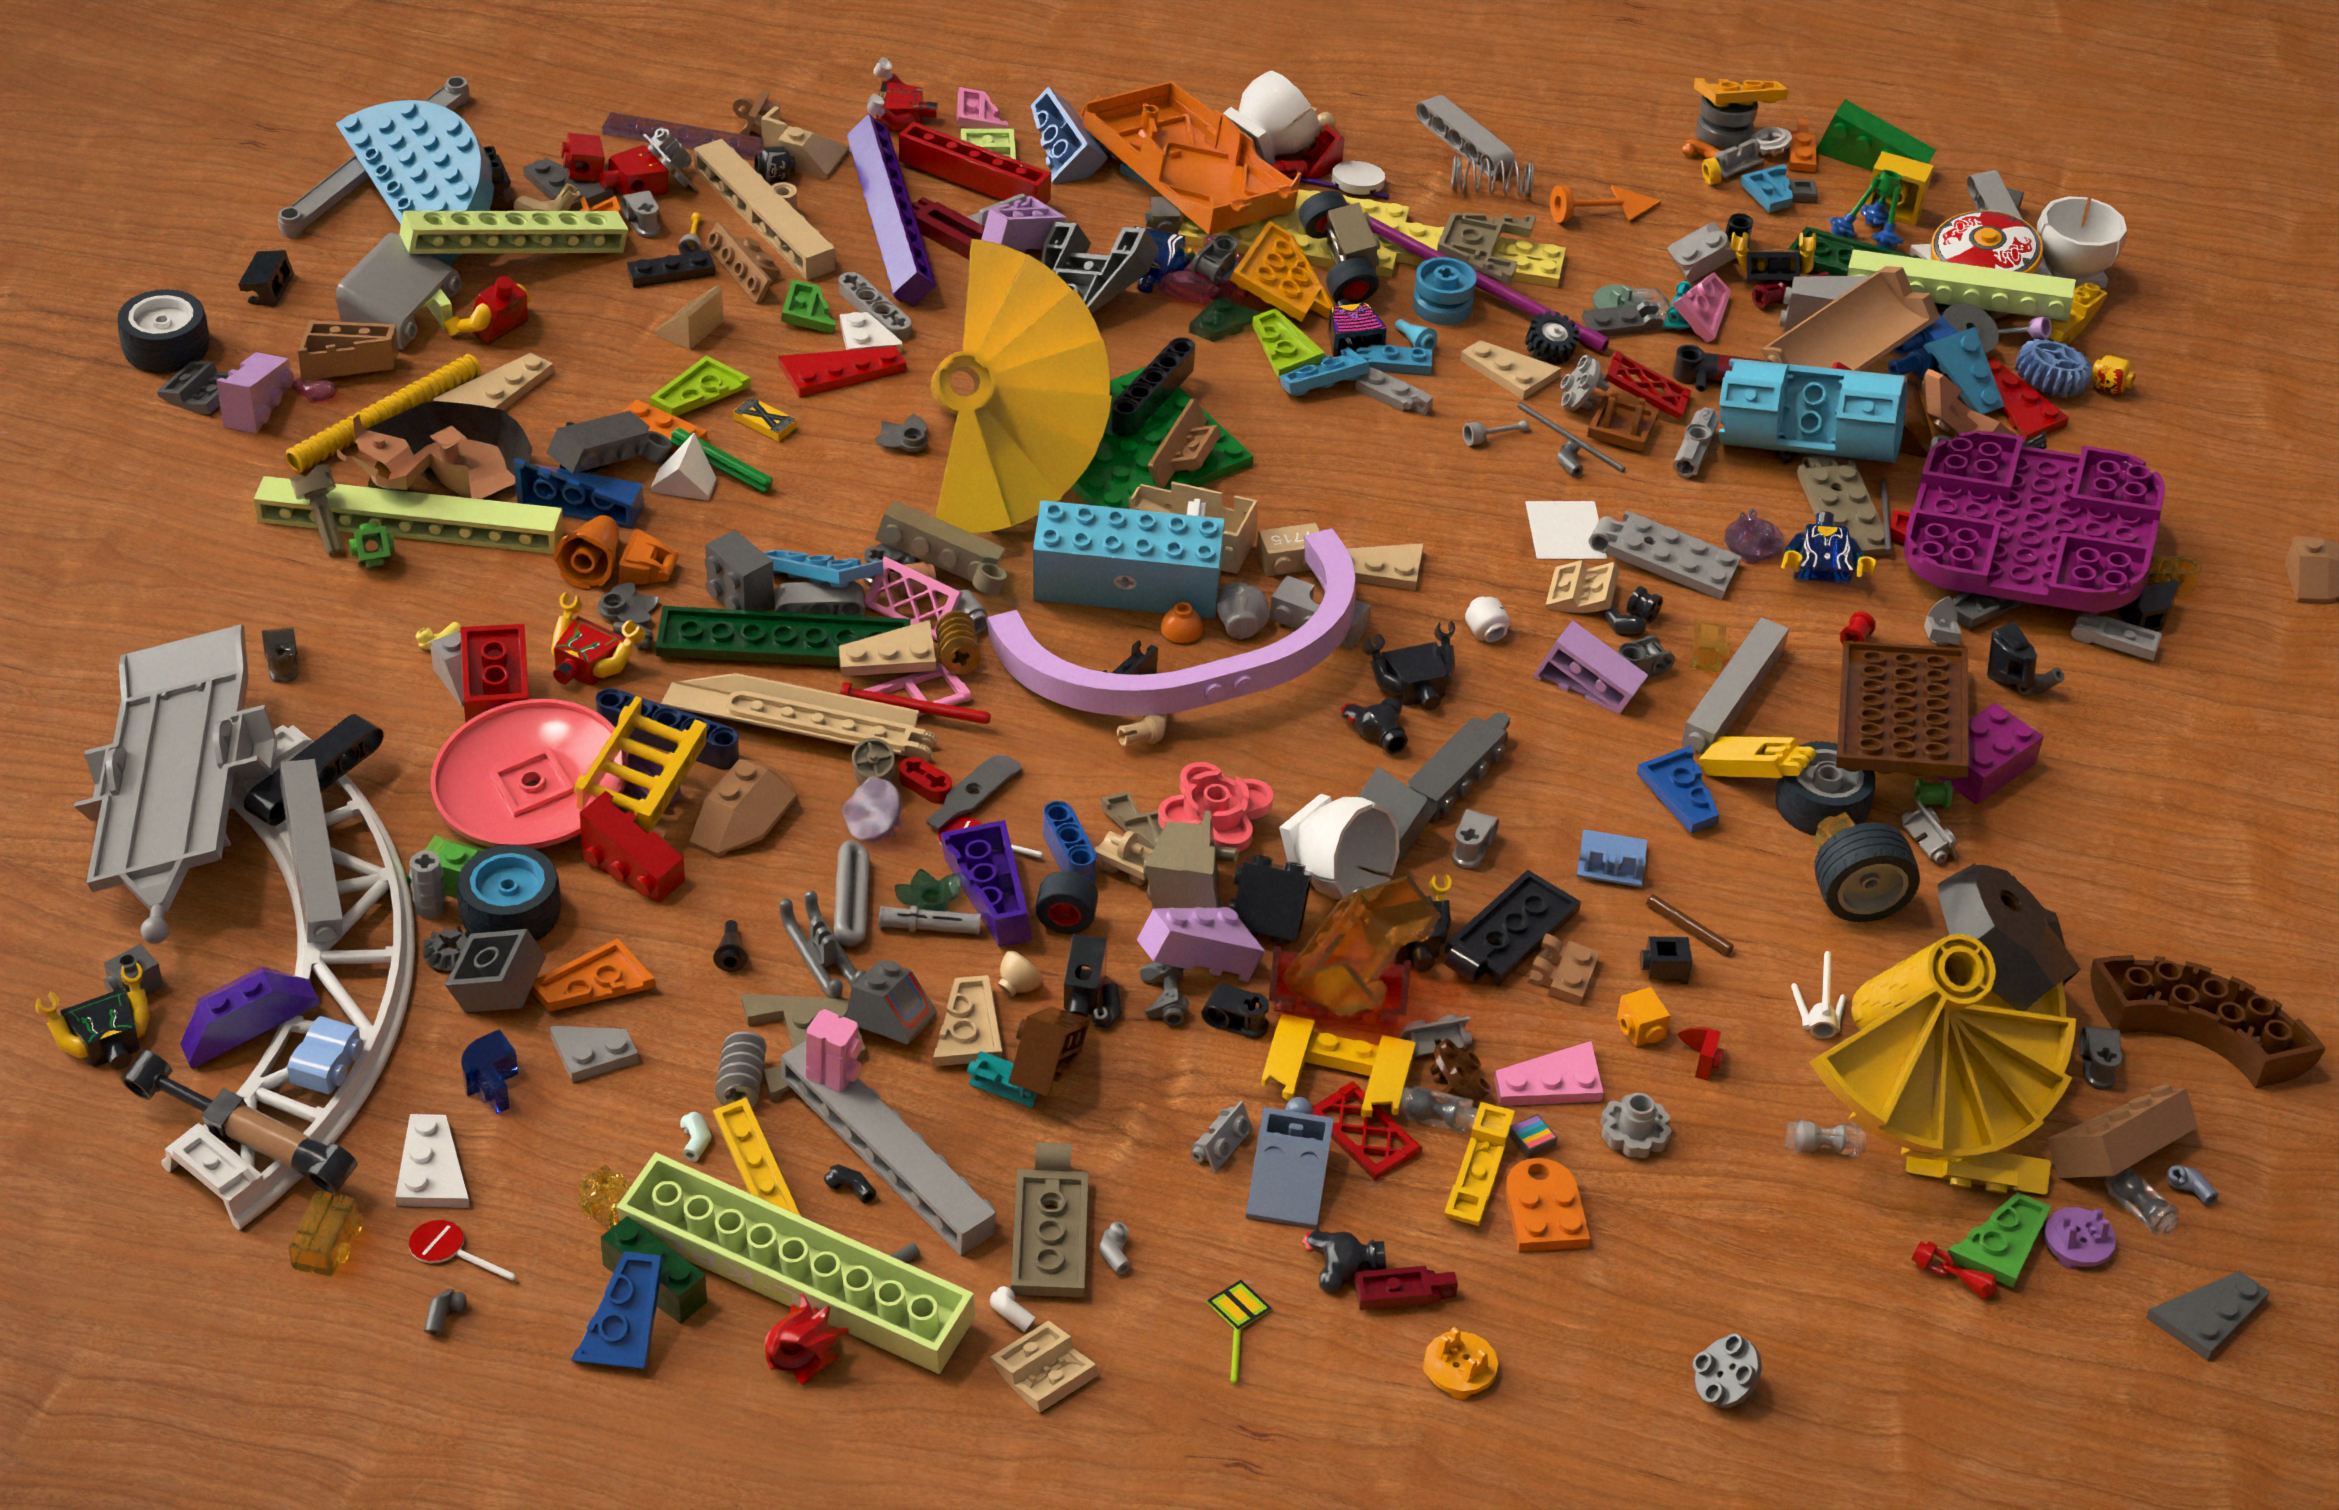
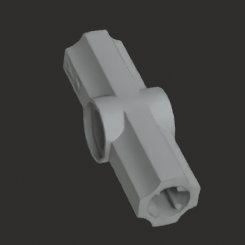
M1704 407L1702 410L1696 411L1691 424L1686 427L1684 440L1673 463V469L1678 472L1679 476L1689 478L1692 475H1697L1702 461L1707 458L1709 445L1720 421V417L1716 415L1714 409Z

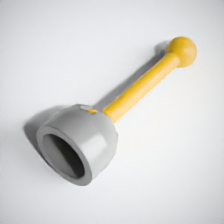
M698 212L693 213L691 216L693 223L690 234H686L680 239L678 249L681 254L701 251V240L696 235L698 223L702 220V215Z

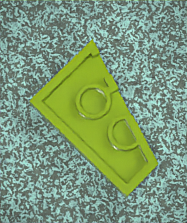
M1276 308L1253 316L1252 326L1278 379H1280V376L1302 366L1321 363V358L1325 357V352Z
M706 355L650 397V405L673 416H679L751 387V377Z

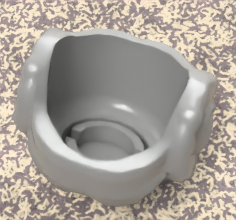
M1232 582L1222 588L1216 605L1218 615L1226 627V632L1232 638L1238 640L1249 638L1259 632L1266 625L1270 617L1268 601L1264 593L1259 588L1244 582Z

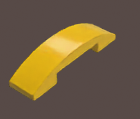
M1484 1102L1480 1103L1472 1127L1471 1138L1456 1184L1453 1185L1444 1217L1479 1226L1497 1177L1515 1111Z

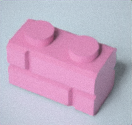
M826 1009L818 1012L806 1030V1079L818 1084L825 1083V1087L837 1092L844 1091L850 1081L854 1082L857 1079L862 1066L861 1062L857 1061V1056L862 1047V1040L858 1038L857 1022L845 1017L838 1018V1014Z

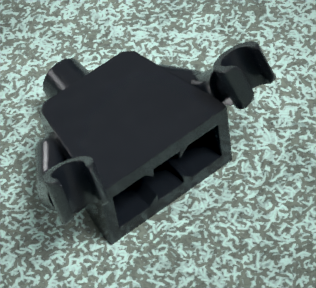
M1452 621L1448 624V634L1441 631L1440 622L1434 630V635L1437 640L1441 641V646H1438L1436 642L1385 651L1380 654V650L1385 645L1383 636L1380 634L1374 636L1376 647L1371 644L1369 637H1367L1362 644V650L1365 654L1372 656L1373 660L1370 663L1379 688L1395 696L1402 705L1408 706L1422 703L1426 710L1437 708L1441 703V699L1445 696L1446 686L1451 684L1455 670L1454 645H1450V639L1455 632V624Z

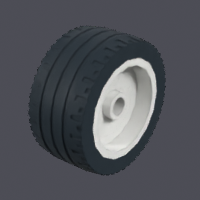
M173 289L144 292L131 298L119 310L118 333L121 348L128 362L139 369L160 373L178 371L191 360H201L208 351L209 330L206 313L201 302L187 292Z

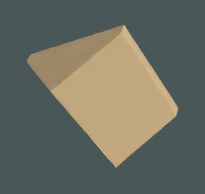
M717 285L687 303L654 331L655 334L660 338L691 350L723 322L721 287Z

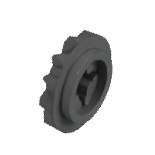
M460 926L454 930H448L444 927L441 933L432 931L430 939L424 940L423 956L425 961L436 969L452 971L472 932H463ZM456 944L457 950L451 947L444 949V945L454 946Z

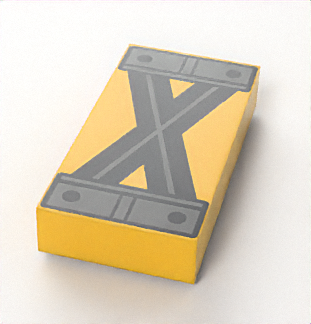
M753 397L733 411L734 420L778 442L797 428V419Z

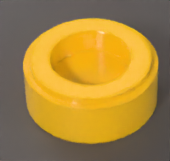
M1714 157L1705 159L1702 163L1704 180L1709 185L1719 184L1721 182V169L1717 159Z

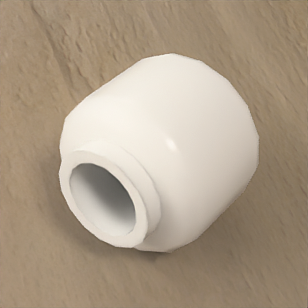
M1482 596L1474 599L1465 613V620L1473 635L1481 641L1496 642L1506 635L1510 625V618L1501 602L1494 597Z

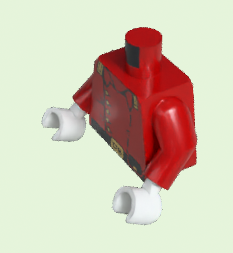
M882 57L874 68V75L879 79L885 78L886 81H882L880 94H872L867 100L868 113L876 115V119L885 125L889 131L896 132L903 131L912 122L921 124L922 117L937 118L938 102L923 101V89L907 85L895 73L891 74L889 72L892 68L891 62Z

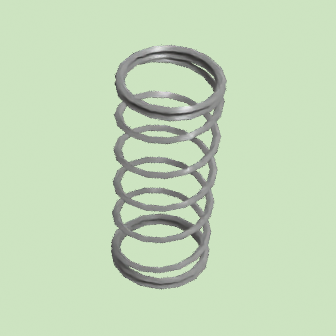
M1459 156L1454 157L1451 190L1457 189L1458 174L1460 177L1461 191L1464 190L1470 164L1473 162L1474 189L1478 192L1487 161L1490 194L1493 192L1501 163L1503 193L1507 194L1512 171L1516 164L1518 195L1520 196L1526 177L1525 196H1531L1534 178L1533 162H1529L1526 165L1520 187L1518 163L1516 161L1513 162L1507 184L1505 185V168L1503 161L1500 160L1496 166L1491 186L1489 160H1484L1477 183L1476 164L1472 157L1468 162L1462 185L1461 159Z

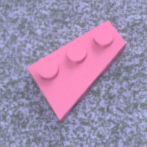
M1714 272L1695 285L1672 305L1691 325L1695 334L1701 336L1708 343L1716 338L1732 291Z
M1591 1041L1495 1071L1494 1082L1499 1106L1602 1102L1604 1092Z

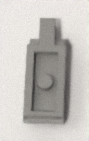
M1371 367L1370 373L1363 374L1361 378L1356 380L1355 389L1402 412L1406 409H1411L1426 416L1432 411L1433 397L1380 370Z

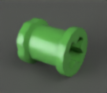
M1917 779L1914 789L1915 804L1916 800H1919L1923 806L1942 805L1943 808L1949 809L1953 793L1951 781L1944 780L1943 783H1925L1923 779Z

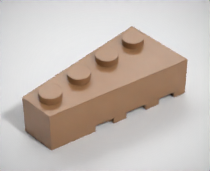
M2166 1084L2150 1089V1094L2132 1099L2127 1104L2051 1136L2047 1140L2059 1178L2114 1176L2191 1132L2198 1126L2187 1088L2171 1089V1085Z

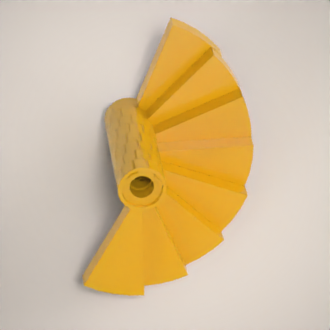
M971 239L963 351L955 352L946 357L938 365L931 379V391L935 401L943 410L957 415L935 518L967 532L980 533L1011 527L1038 515L1041 500L1058 502L1062 499L1061 496L1076 483L1087 469L1104 435L1110 412L1112 396H1110L1108 356L1104 340L1085 302L1075 289L1072 290L1045 264L1030 255L990 241ZM961 371L971 376L974 382V391L970 396H959L952 390L950 385L952 373Z
M1948 935L1868 980L1859 987L1853 996V1006L1851 1007L1852 1017L1859 1032L1809 1063L1823 1083L1841 1102L1853 1111L1848 1119L1867 1132L1885 1141L1902 1146L1901 1155L1929 1160H1956V1162L1988 1155L2021 1140L2043 1125L2044 1122L2042 1120L2051 1112L2063 1096L2072 1079L2071 1076L2065 1073L2073 1047L2076 1019L2066 1017L2063 981L2052 987L2027 1010L2017 1011L1991 990L1995 980L1996 969L1993 957L1986 946L1978 939L1969 935Z

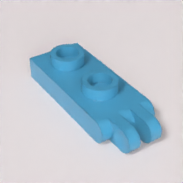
M1369 345L1368 348L1359 347L1356 350L1357 354L1369 362L1370 368L1372 367L1382 372L1431 376L1432 349L1397 347L1394 345Z

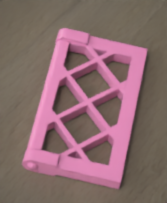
M884 556L882 560L883 574L875 575L872 585L864 598L866 608L872 609L888 618L910 619L899 614L897 608L911 603L915 618L911 619V625L934 615L937 616L939 621L946 613L955 611L963 592ZM891 569L902 574L903 578L890 584L888 583L887 576ZM914 579L927 585L928 590L914 596L909 580ZM904 583L909 598L895 604L891 588ZM886 591L889 600V607L876 603L880 593ZM937 591L949 596L946 604L940 608L935 595ZM930 595L934 610L920 616L916 600ZM935 627L934 630L931 629V631H932V638H933L934 640L938 641V640H937L936 631H935V630H936V627Z

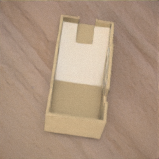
M1173 481L1171 483V490L1144 484L1136 488L1132 497L1129 498V509L1187 515L1189 501L1194 502V499H1200V503H1207L1205 517L1225 519L1221 570L1238 573L1257 539V500L1235 495L1234 509L1222 507V492Z

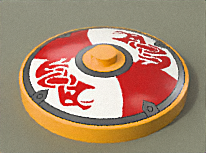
M1988 210L1966 212L1946 220L1934 232L1931 241V259L1935 261L2034 274L2039 268L2043 252L2040 235L2029 223L2011 214Z

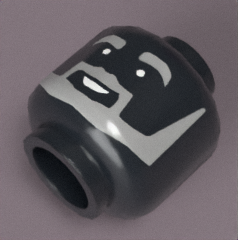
M763 147L759 153L755 154L754 170L761 174L766 182H785L788 180L790 173L795 171V158L790 156L789 151L785 147Z

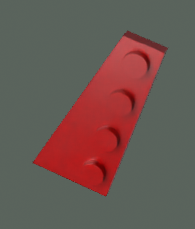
M896 346L778 356L779 366L799 398L906 372V361Z
M1993 357L1987 359L2004 407L1999 408L1998 411L2006 413L2009 417L2008 423L2013 429L2017 428L2021 432V436L2024 437L2023 442L2041 435L2042 432L2049 434L2067 426L2069 417L1998 360Z

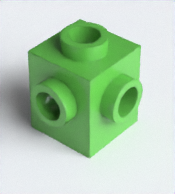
M377 522L359 525V530H354V539H349L351 557H357L358 564L366 563V568L385 565L384 560L391 557L390 551H395L392 533H387L386 526L378 527ZM368 541H374L377 544V550L369 552L365 548V544Z

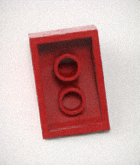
M525 624L460 627L465 723L492 708L515 701L528 700L529 687Z

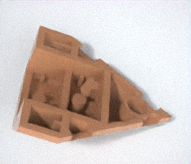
M1930 369L1927 370L1921 384V390L1927 406V413L1932 423L1940 430L1954 436L1953 439L1958 438V433L1970 431H1989L2015 435L2001 422L1970 410L1957 399L1962 391L1943 374Z

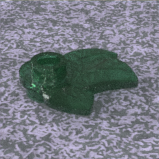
M919 869L915 873L910 885H895L897 899L903 904L918 906L919 910L947 911L948 902L955 899L960 893V879L957 874L948 875L938 881L923 869Z

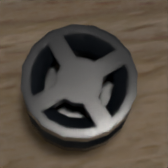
M1639 586L1629 598L1626 611L1631 615L1638 614L1645 622L1651 623L1661 610L1663 597L1658 594L1651 595L1646 588Z

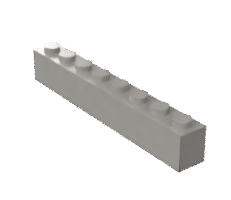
M806 1041L781 1055V1078L960 1256L994 1235L996 1212L992 1204L986 1199L982 1200L972 1190L969 1182L964 1177H959L949 1167L942 1155L934 1153L926 1145L924 1138L918 1132H913L903 1122L902 1117L896 1110H891L881 1101L879 1094L873 1088H868L859 1077L854 1082L850 1081L844 1091L842 1090L841 1092L825 1087V1083L818 1084L806 1079Z

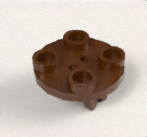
M1448 1038L1435 1047L1434 1055L1436 1062L1429 1068L1432 1075L1438 1074L1441 1080L1447 1079L1449 1082L1440 1093L1442 1101L1449 1100L1450 1105L1458 1104L1465 1098L1477 1102L1491 1092L1489 1083L1483 1078L1478 1069L1481 1066V1062L1472 1051L1467 1050L1464 1053Z

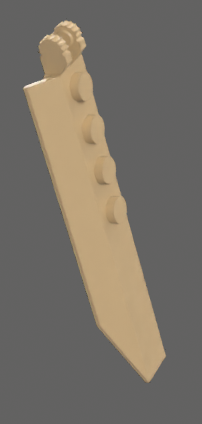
M739 673L672 682L661 702L663 705L676 709L854 746L867 738H880L891 746L894 754L919 757L927 762L931 758V748L936 746L938 740L933 732L916 728L919 710Z

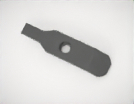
M995 755L987 759L947 793L944 806L926 820V824L940 831L944 826L965 813L971 814L1005 782L1020 774L1022 770L1021 764L1004 755Z

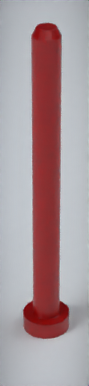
M843 682L840 690L841 695L919 710V713L981 724H988L991 721V714L986 711L852 688V683Z

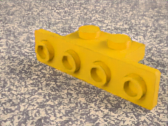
M1997 1151L1956 1162V1160H1929L1907 1156L1905 1171L1908 1174L1950 1180V1185L1956 1187L1971 1188L1972 1184L1986 1186L1985 1191L2007 1194L2008 1189L2045 1195L2048 1192L2051 1161Z

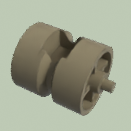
M867 738L856 745L852 753L853 773L856 782L862 788L870 791H879L889 786L895 776V759L891 746L880 738Z

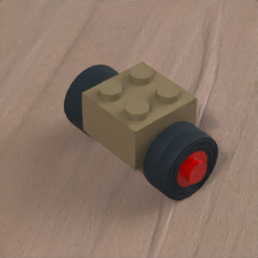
M1323 191L1309 197L1299 208V218L1308 236L1315 239L1327 238V246L1335 263V266L1326 276V284L1332 299L1336 303L1342 299H1348L1352 304L1365 301L1379 287L1376 266H1379L1377 250L1380 249V242L1377 234H1372L1369 214L1367 212L1363 213L1359 202L1347 205L1344 196L1337 191Z

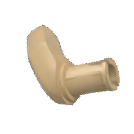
M567 183L555 200L539 201L527 196H521L515 200L514 211H568L574 201L580 196V191H577L575 186Z
M1167 714L1145 715L1141 722L1119 726L1117 728V736L1130 734L1125 736V738L1118 739L1120 744L1126 746L1140 741L1155 744L1161 741L1166 731Z

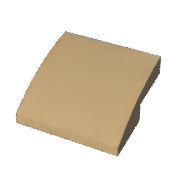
M1583 560L1555 567L1545 604L1547 609L1567 613H1587L1610 609L1619 575L1616 563L1612 562L1587 569Z
M1049 1320L990 1356L991 1363L1004 1380L1024 1401L1039 1413L1098 1376L1096 1364L1074 1349L1071 1336Z

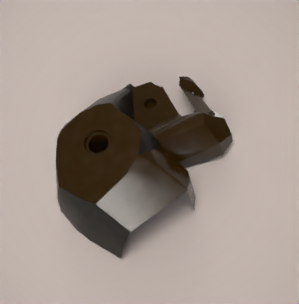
M1974 863L1938 883V897L1949 934L1969 935L1978 939L1986 946L1993 957L1996 969L1995 980L1991 990L2015 1010H2027L2052 987L2062 981L2064 986L2081 970L2065 947L2056 913L2045 909L2035 896L2007 870L1988 865H1976Z

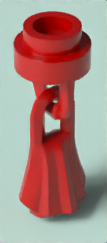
M1920 1241L1911 1259L1917 1263L1916 1267L1924 1271L1927 1269L1937 1275H1947L1951 1272L1957 1275L1981 1299L1995 1295L1998 1289L1995 1275L1970 1269L1962 1270L1954 1266L1953 1258L1949 1253L1937 1248L1938 1245L1930 1241L1927 1244ZM1934 1255L1946 1261L1940 1264L1943 1268L1931 1263Z

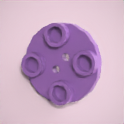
M2080 1207L2060 1209L2047 1219L2043 1231L2048 1248L2058 1257L2059 1263L2069 1269H2074L2078 1266L2095 1267L2111 1260L2115 1250L2116 1236L2109 1220L2103 1218V1210L2101 1208L2094 1211Z

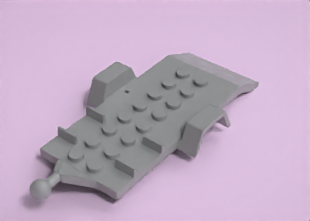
M242 624L120 655L121 703L113 744L85 750L84 753L95 788L93 798L75 802L74 807L90 821L98 819L86 883L92 893L125 885L151 911L150 918H147L141 925V936L150 944H159L168 937L169 926L164 920V916L169 911L188 869L221 860L223 847L230 846L231 844L225 831L229 809L236 808V804L231 796L234 773L238 772L246 781L273 775L277 738L266 706L264 704L244 710L249 676L245 630Z

